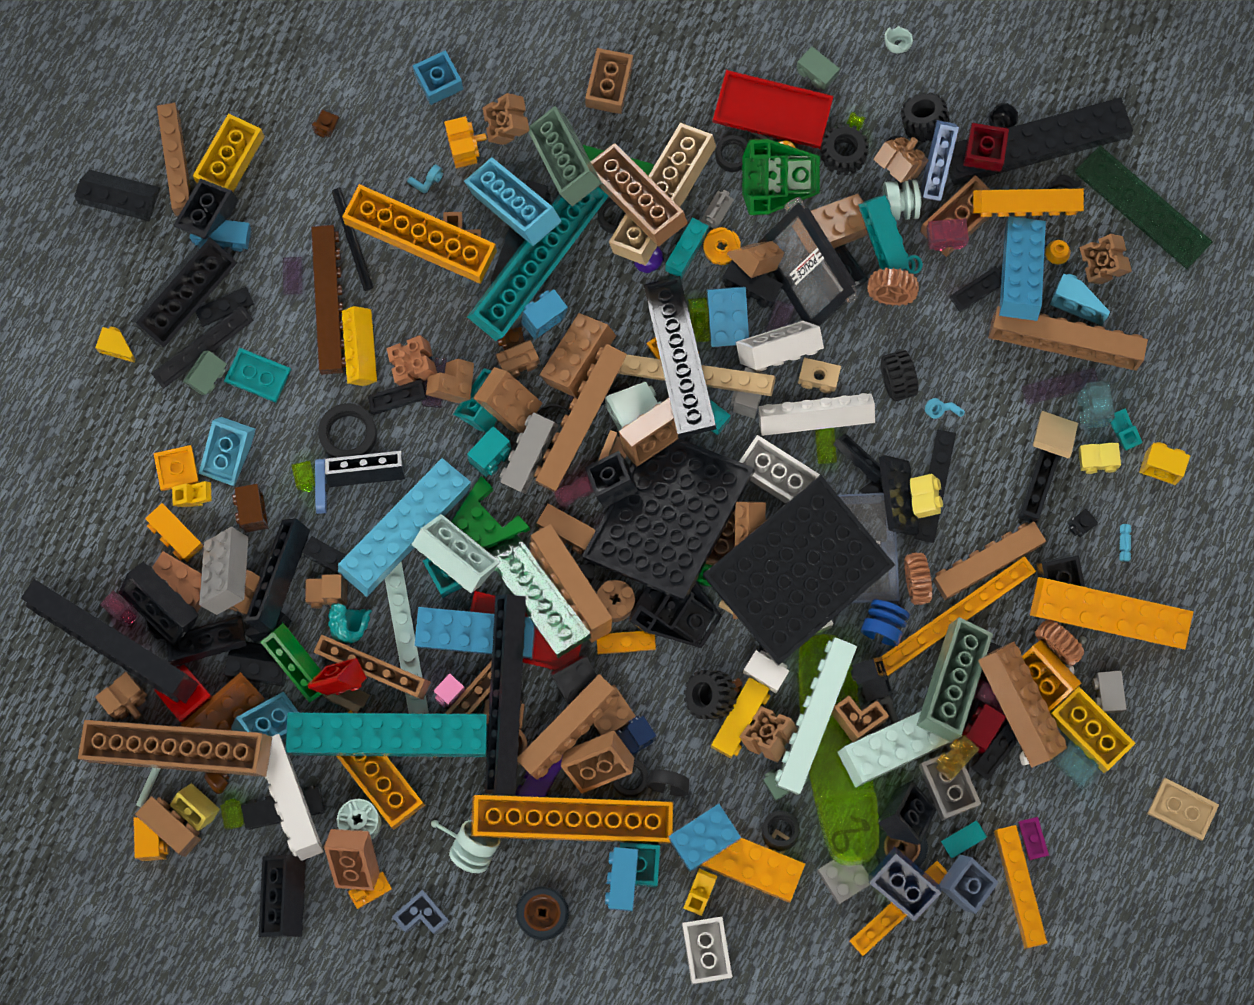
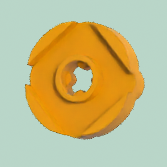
M724 227L711 230L703 243V251L706 258L713 264L718 265L730 264L732 259L727 255L728 251L741 247L738 235ZM720 242H722L723 245H727L725 247V250L717 248Z

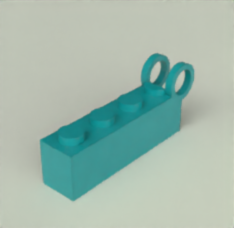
M886 195L858 204L880 268L885 270V268L893 269L894 267V269H901L902 271L906 269L908 274L919 273L923 267V262L919 256H908L907 252H905L903 238L898 232L897 221L892 215L891 205ZM913 258H915L918 261L917 270H915L916 264Z

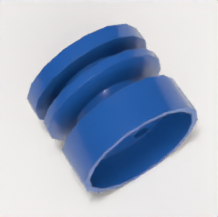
M877 599L872 600L870 605L872 608H869L867 613L874 619L865 618L860 632L873 640L876 633L884 636L881 643L889 646H898L903 633L896 627H906L907 623L905 621H908L910 617L909 612L891 602Z

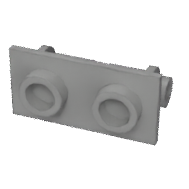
M726 190L722 192L717 191L700 221L713 229L718 228L734 201L729 196L730 193Z

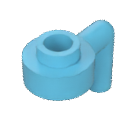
M435 164L428 172L424 184L413 177H410L407 183L420 192L427 193L434 182L438 183L443 177L442 168Z
M937 398L929 400L925 406L926 414L934 419L941 417L944 411L951 410L959 417H962L965 413L952 402L943 403Z

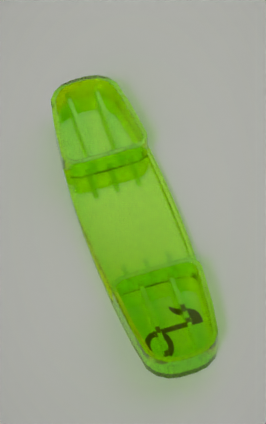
M814 635L799 648L797 654L799 710L802 715H804L806 709L803 706L807 695L811 696L813 691L810 688L814 677L818 678L820 673L817 670L821 659L825 660L826 645L828 641L832 642L836 637L834 635ZM851 663L835 705L850 696L861 710L858 699V685L856 681H853L850 672L852 669ZM831 714L808 773L822 834L830 857L841 865H860L873 858L879 846L877 796L874 792L873 780L855 788L838 754V751L853 742Z

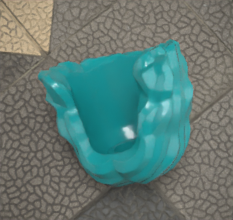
M332 603L328 615L330 619L328 625L332 638L335 641L349 644L359 641L364 631L368 628L369 615L372 610L346 609L344 605L339 603Z

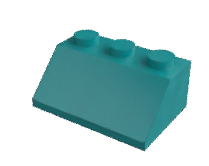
M484 368L472 385L470 400L461 402L453 415L477 430L487 433L492 426L494 427L497 419L473 399L492 371Z

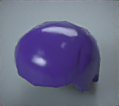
M657 246L646 266L634 262V265L639 271L644 273L658 270L664 260L663 252Z

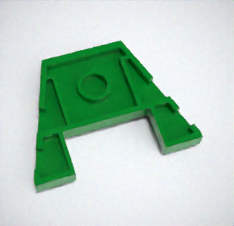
M481 476L451 522L482 548L488 549L497 545L500 541L514 538L515 535L522 532H528L530 527L519 515L502 527L479 502L494 490Z

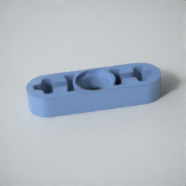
M325 459L315 460V504L317 514L327 513Z

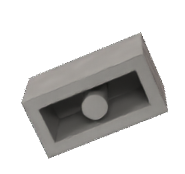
M1122 671L1097 673L1095 678L1092 679L1093 689L1097 690L1098 696L1095 698V703L1105 713H1118L1127 710Z

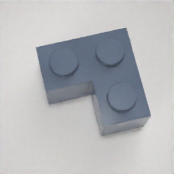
M423 890L392 916L406 933L423 921L430 931L436 935L450 922Z

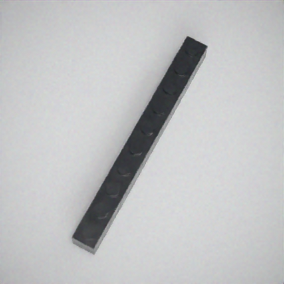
M511 594L495 595L484 794H516L526 611L525 596Z

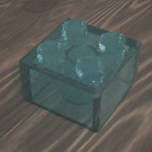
M1109 381L1086 383L1083 389H1081L1080 395L1077 396L1078 405L1082 406L1083 412L1080 413L1081 424L1085 425V429L1108 427L1115 418Z

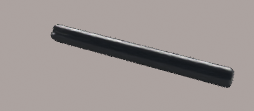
M340 188L332 190V195L363 290H371L373 285L355 230L345 225L342 218L347 208L342 190Z

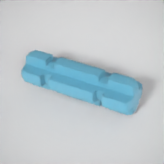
M1121 524L1120 526L1121 553L1119 560L1122 562H1129L1131 560V553L1129 552L1131 550V535H1129L1131 525Z

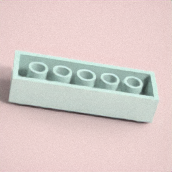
M920 711L843 747L838 751V754L856 788L952 742L916 726Z

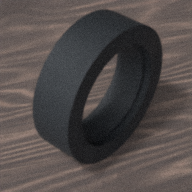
M344 403L332 407L323 415L318 427V436L323 449L332 458L365 455L371 452L376 443L377 429L372 416L367 410L356 404ZM346 416L356 417L366 426L365 439L358 447L351 450H342L335 447L329 437L330 429L334 422Z

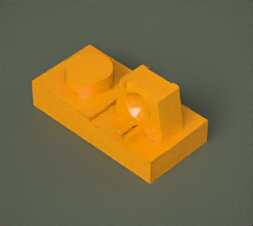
M381 872L379 873L374 890L351 889L348 893L356 908L359 909L391 891L392 888L384 873Z

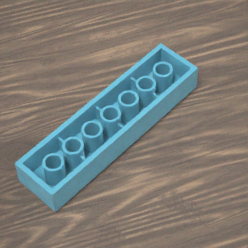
M441 458L338 564V573L367 597L415 548L412 543L420 529L440 514L445 517L470 490L471 481Z

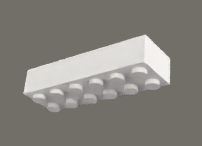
M279 734L272 736L265 779L271 784L268 788L271 796L277 802L274 804L276 811L280 815L281 820H284L281 822L284 833L290 838V840H287L289 848L294 856H298L302 861L324 851L292 761L286 753V745Z

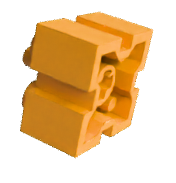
M466 116L444 121L455 167L460 168L476 164V157H480L477 143L486 141V134L474 136L472 123L467 122Z

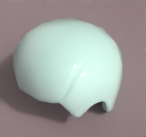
M897 26L895 29H887L885 45L889 51L899 54L911 48L913 38L907 29H903L900 26ZM897 40H902L899 45H895Z

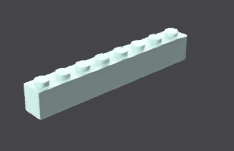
M836 637L832 642L828 641L825 652H827L825 660L821 659L817 669L820 671L818 678L814 677L810 687L813 689L811 696L807 695L803 705L806 707L804 715L800 714L796 723L799 726L797 733L793 732L789 743L792 744L790 751H785L782 762L785 764L783 769H779L776 774L775 781H778L777 787L797 795L801 793L857 646Z

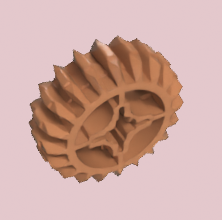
M893 267V269L885 268V270L879 269L870 275L867 288L869 296L873 297L874 301L884 303L885 305L901 306V304L913 303V300L918 295L919 282H917L914 274H908V271L897 270Z
M917 552L906 555L904 570L909 598L914 605L930 603L933 594L927 558L923 553Z
M1047 619L1037 627L1035 635L1038 641L1042 640L1063 663L1073 666L1082 659L1084 655L1082 645L1063 626Z

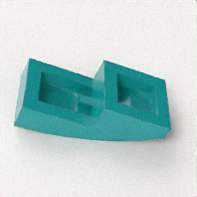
M1126 408L1106 416L1125 451L1143 443L1136 426L1132 425Z
M978 820L941 842L952 859L987 838V835Z

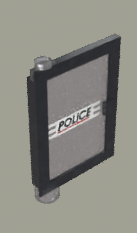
M797 197L784 206L787 214L758 243L773 241L784 252L777 270L772 272L778 282L783 284L782 289L802 321L821 326L846 302L851 303L858 298L856 295L858 291L855 288L856 283L810 209L805 208L802 199Z

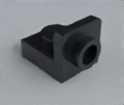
M1085 508L1068 522V528L1074 536L1078 535L1081 538L1096 526L1098 522Z

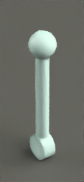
M437 820L431 822L432 827H437L457 838V834L440 825Z

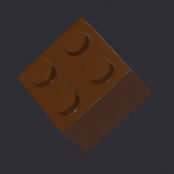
M252 484L234 488L235 494H232L234 506L236 505L238 510L235 513V518L240 528H243L245 533L269 529L264 496L259 485Z

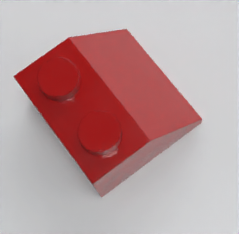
M357 658L326 666L307 686L309 689L325 695H340L347 690L355 691L359 689L367 677Z

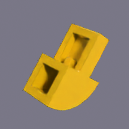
M204 481L192 485L182 484L172 487L173 506H203V503L212 501L211 482Z
M702 869L698 870L684 909L702 916L717 879L716 875Z

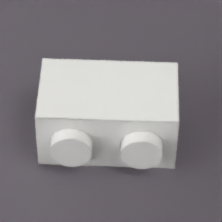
M761 650L760 652L755 651L743 673L770 688L774 693H777L789 674V670H787V666L784 663L776 665L770 659V656Z

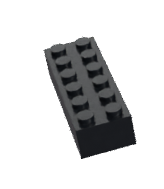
M210 237L207 239L202 238L134 316L131 322L155 344L164 348L234 268L237 262Z

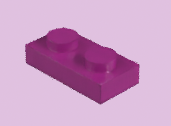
M1038 817L1019 821L1018 825L1028 860L1049 856Z

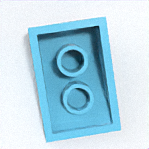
M1063 274L1049 304L1101 326L1110 313L1089 288L1072 274Z
M223 417L212 420L199 474L235 486L251 448L256 429Z
M282 692L236 717L231 729L233 731L263 733L271 737L279 734L283 740L287 735V713L299 712L287 695Z

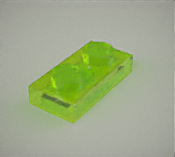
M834 428L816 429L817 464L837 463L836 446L833 445L835 443Z

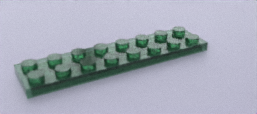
M1101 145L1075 170L1074 173L1184 268L1188 269L1213 243L1210 238Z
M518 535L509 540L500 541L497 545L485 549L500 561L495 571L512 595L526 597L525 613L558 658L591 638L590 632Z

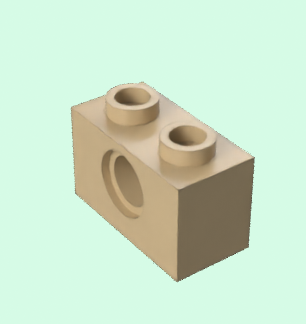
M804 358L798 384H801V387L806 389L819 388L823 393L835 392L841 366ZM822 374L824 379L817 380L814 375Z

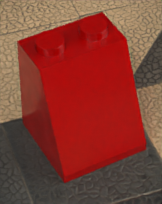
M184 664L176 668L199 683L186 704L180 700L176 703L165 694L154 689L156 694L181 723L213 697Z

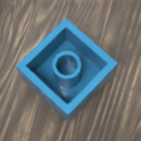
M446 50L413 65L414 75L430 105L463 90L462 80Z

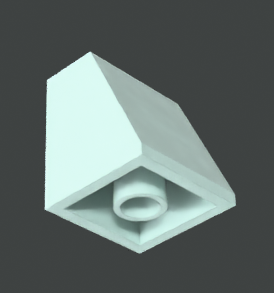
M646 382L605 397L606 408L619 431L625 425L635 421L640 415L653 409L656 404L661 403L656 401L654 397L656 393L652 386H648Z

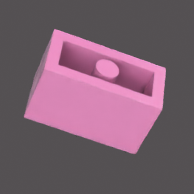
M449 674L434 690L435 699L444 709L446 707L450 708L463 694L465 687Z

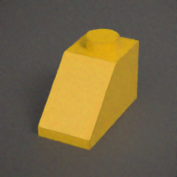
M111 326L109 329L102 327L95 347L99 353L135 363L136 359L120 330Z

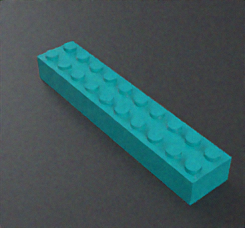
M598 186L581 201L571 206L559 194L551 206L562 222L534 246L527 240L522 243L467 318L495 341L503 338L522 313L524 307L531 301L608 198V195Z
M287 713L286 753L293 756L486 757L487 714Z

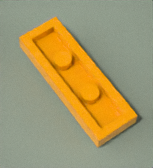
M644 631L609 633L597 639L598 654L656 650L655 635Z

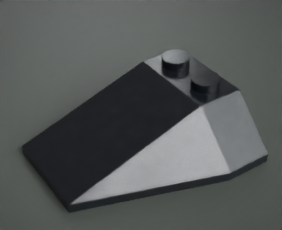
M696 581L685 602L645 586L634 604L629 621L646 633L702 648L722 615ZM715 613H716L717 616H716L715 620L713 621V623H712L711 626L709 627L708 631L706 632V634H705L704 637L702 638L704 632L706 631L707 627L709 626L711 620L713 619V617H714V615H715Z

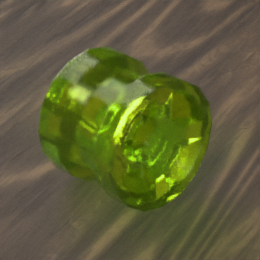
M852 111L846 124H849L851 128L853 125L856 126V130L859 131L866 117H859Z

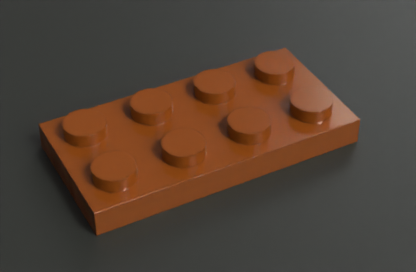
M240 672L185 720L181 726L229 731L236 717L258 706L265 698Z

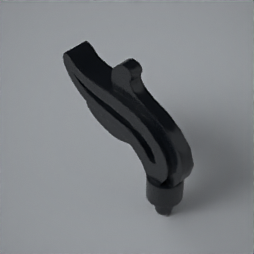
M1062 174L1055 181L1051 182L1048 189H1056L1058 187L1078 189L1082 181H1075L1070 176Z

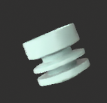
M917 180L910 181V188L908 181L903 182L902 189L899 188L897 181L884 182L883 195H886L890 202V209L894 218L899 220L901 212H903L906 220L910 219L911 214L913 219H919L921 192Z
M353 799L343 804L337 816L339 830L369 831L371 840L380 832L382 825L381 815L377 808L363 799ZM361 815L363 822L356 825L354 818H359Z
M468 820L461 826L449 855L451 860L461 869L471 873H482L488 868L501 838L471 837L472 820Z

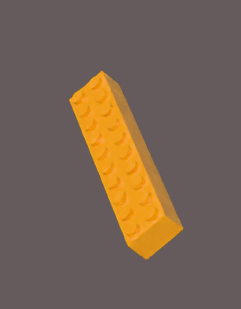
M474 795L472 797L471 837L671 843L668 836L673 831V802Z

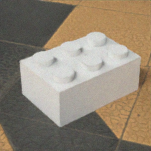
M722 917L682 923L692 985L732 978Z

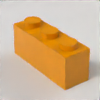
M163 503L145 518L149 523L147 527L154 534L158 532L162 536L160 540L166 547L171 545L175 549L172 553L180 561L184 559L188 562L204 547Z

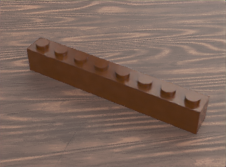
M334 225L311 227L319 371L321 375L344 373L346 360L342 351L345 347L344 338H342L341 333L343 331V321L340 315L344 311L343 302H340L339 296L343 295L342 284H339L338 278H342L341 266L338 267L337 260H341L340 249H337L336 245L337 242H340L339 231L335 230Z

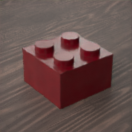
M971 123L963 166L1001 172L1005 159L1009 129Z
M987 704L982 708L978 707L970 718L973 721L972 724L969 723L962 732L961 737L963 739L961 743L981 755L988 748L1006 716Z

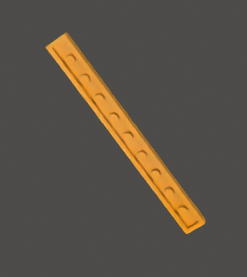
M1022 557L902 641L898 646L882 655L887 675H891L945 637L949 624L958 617L966 621L1032 576L1036 570L1026 557Z

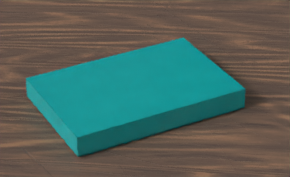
M239 348L224 382L276 403L292 369Z

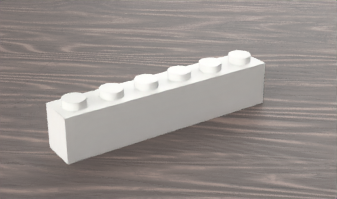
M866 393L758 406L759 426L762 436L875 423V403L872 394Z

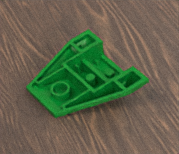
M769 139L749 140L742 157V195L749 215L770 214L820 193V156Z

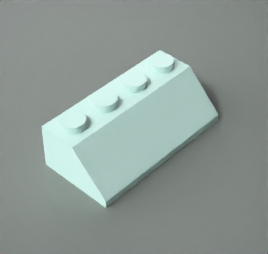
M442 514L422 527L412 543L420 553L424 554L470 593L479 588L500 564V561Z

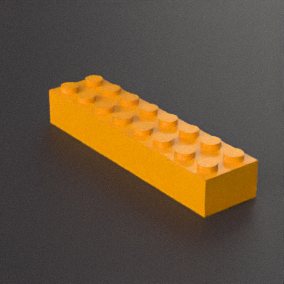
M360 184L342 216L345 225L481 284L497 252L495 243Z
M1038 577L1030 616L1185 650L1194 611Z

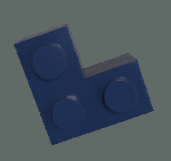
M639 716L634 717L628 722L626 730L620 729L616 731V734L632 755L656 741V734L644 716L641 718Z

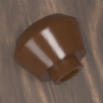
M205 772L204 778L216 794H222L229 784L227 781L229 776L224 773Z

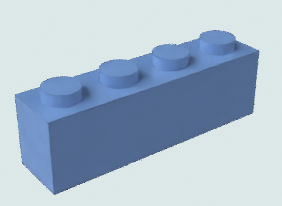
M937 120L928 156L929 161L926 164L920 189L923 198L939 201L942 199L959 129L954 123Z

